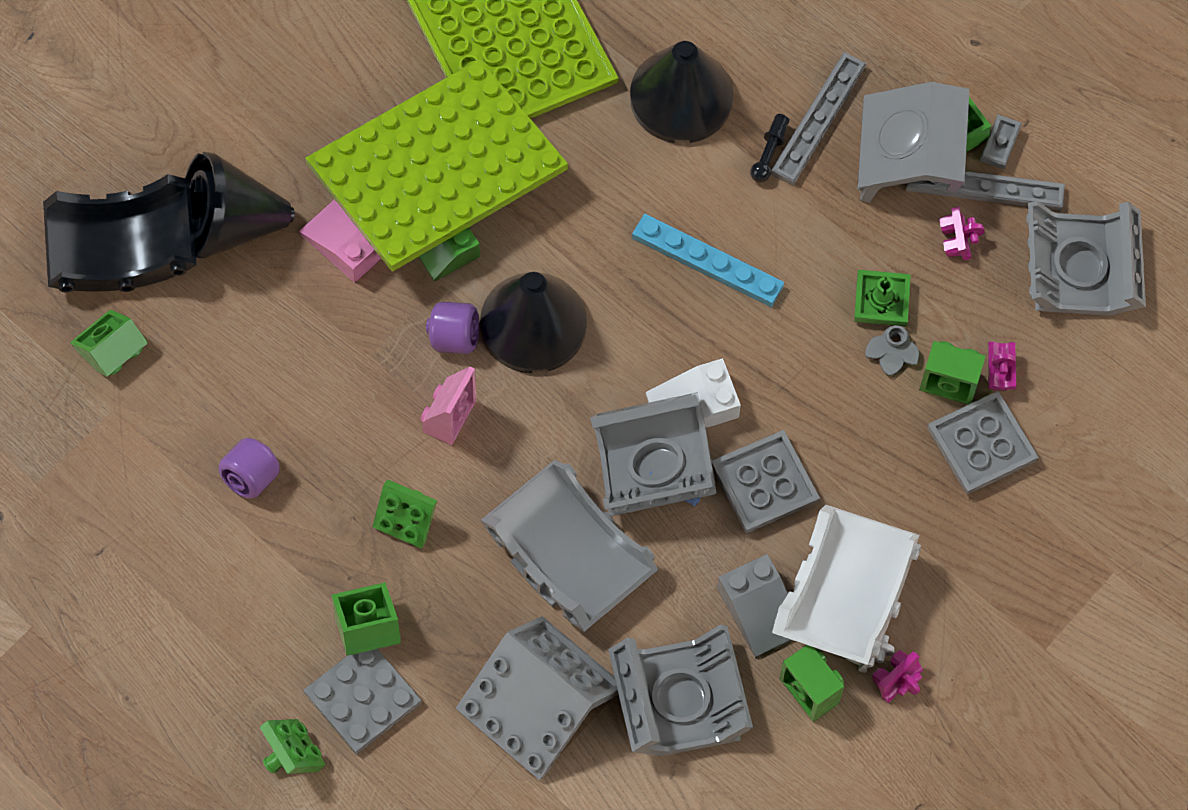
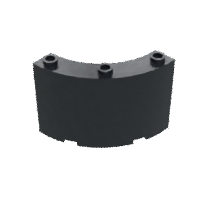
M167 174L161 179L143 186L142 192L132 195L131 192L124 191L106 194V199H90V194L56 191L43 201L48 287L59 289L60 292L64 293L72 291L99 292L116 290L131 292L137 287L155 284L175 276L184 275L186 271L197 265L190 179Z

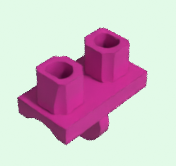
M960 207L951 208V215L939 219L944 235L954 232L956 234V238L943 241L944 251L948 257L961 255L963 260L972 259L968 238H970L971 244L979 243L978 237L985 233L984 225L976 223L974 217L968 218V225H966L965 216L961 214Z
M988 342V389L994 391L1016 389L1015 342Z
M898 650L890 660L891 665L895 668L889 673L884 668H879L872 675L874 684L880 689L882 699L887 703L898 694L904 696L909 691L911 694L916 695L920 692L917 682L922 679L920 673L923 671V668L918 661L920 659L919 655L914 651L908 655Z

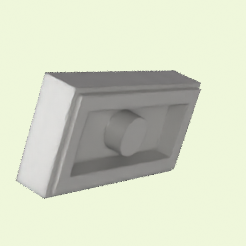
M997 114L980 161L1005 169L1022 123Z

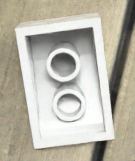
M723 358L696 366L645 393L649 403L698 392L706 428L737 419L740 414L741 404Z

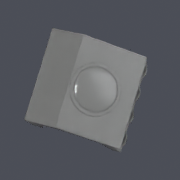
M928 82L864 95L857 189L861 191L860 201L871 202L878 190L883 187L922 180L945 183L947 192L957 193L965 182L969 106L968 88Z
M1039 201L1028 203V214L1026 216L1029 226L1027 244L1030 250L1028 268L1031 274L1029 293L1032 300L1035 301V311L1112 316L1146 307L1141 211L1128 201L1119 204V212L1104 216L1055 213Z
M698 392L593 414L590 417L592 428L595 429L605 487L603 503L605 510L608 509L609 516L717 494L707 431Z
M719 625L699 638L687 642L649 649H637L635 639L626 638L608 649L632 752L666 756L741 741L740 735L753 728L728 626Z

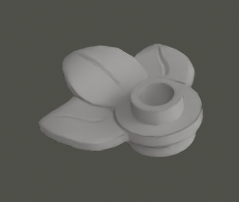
M895 325L887 328L883 335L875 336L869 341L865 356L866 358L880 359V366L883 372L891 376L899 372L903 363L916 365L919 351L917 346L909 341L908 332L903 327ZM898 337L900 342H893L891 338Z

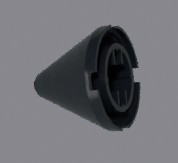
M681 41L652 55L639 66L633 76L630 87L631 109L638 123L656 138L674 143L675 140H690V143L710 137L724 125L732 108L733 87L729 75L718 61L692 42Z
M211 152L197 153L192 159L185 178L190 179L196 258L204 259L286 228L289 223L293 222L295 211L289 201L217 154Z
M528 272L507 278L490 292L482 307L480 325L484 344L497 361L510 369L532 373V370L548 369V371H551L571 360L583 344L587 318L580 296L569 284L549 274Z

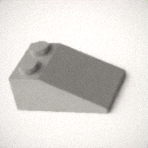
M768 554L718 577L717 590L755 658L792 641L772 633L778 609L788 594Z

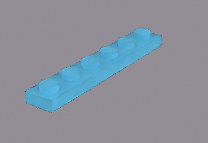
M645 213L632 233V239L771 308L784 287L783 281Z

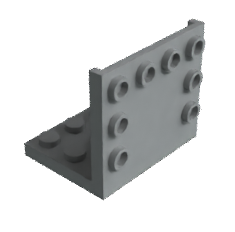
M541 616L505 634L455 709L540 780L545 777L590 710L618 696L619 693L615 676Z

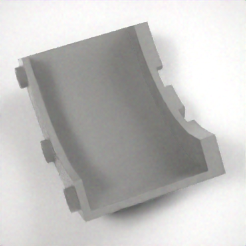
M554 460L482 518L481 522L498 547L505 546L514 557L510 562L531 587L552 608L558 605L564 612L563 617L585 632L652 576L658 568L653 561L655 556L652 551L646 546H640L614 525L613 518L606 511L602 512L575 478L577 473L568 463L563 464Z

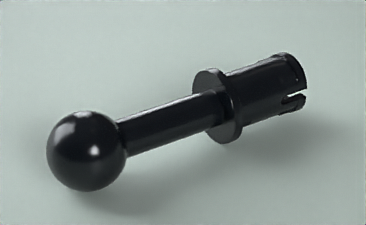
M776 114L769 131L764 134V139L767 143L760 161L753 164L750 169V175L756 182L761 183L769 179L771 175L769 164L776 146L783 145L784 143L783 136L790 119L783 114Z

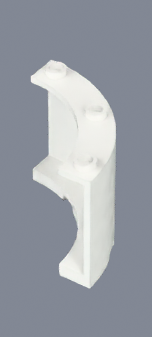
M825 505L819 511L809 546L813 547V551L808 555L807 561L803 560L795 578L794 592L789 591L785 600L780 605L772 633L868 665L873 657L878 658L883 644L881 641L891 617L897 618L901 607V602H898L912 559L917 560L921 550V545L917 544L919 535Z

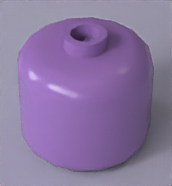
M437 303L426 322V332L429 334L432 348L437 352L469 354L476 348L480 328L477 308L471 303Z
M245 438L241 439L222 458L218 465V470L224 483L233 492L241 497L252 499L258 497L277 477L280 467L277 458L268 446L256 439Z

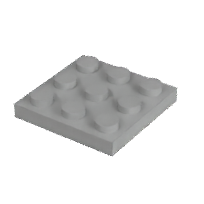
M999 391L937 419L927 426L928 431L966 495L1037 462L1039 458Z
M784 430L711 461L713 471L746 534L817 504L820 501L818 493Z
M378 649L346 656L303 690L307 698L356 755L422 704L421 699Z

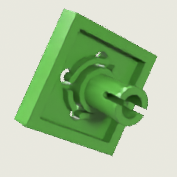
M858 270L854 322L907 327L911 274Z
M387 479L382 488L372 527L422 548L428 537L437 500L423 495L418 490L409 489Z
M299 719L269 720L260 726L261 731L274 751L263 759V764L269 772L276 773L282 766L287 774L318 772L326 766L321 758L322 755L319 748L312 743L307 734V728Z

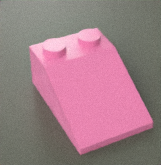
M335 199L299 231V234L354 283L381 260V257Z
M468 367L447 377L443 385L439 384L433 394L434 402L431 407L427 406L421 415L420 421H422L424 433L450 445L454 443L476 403L474 368Z

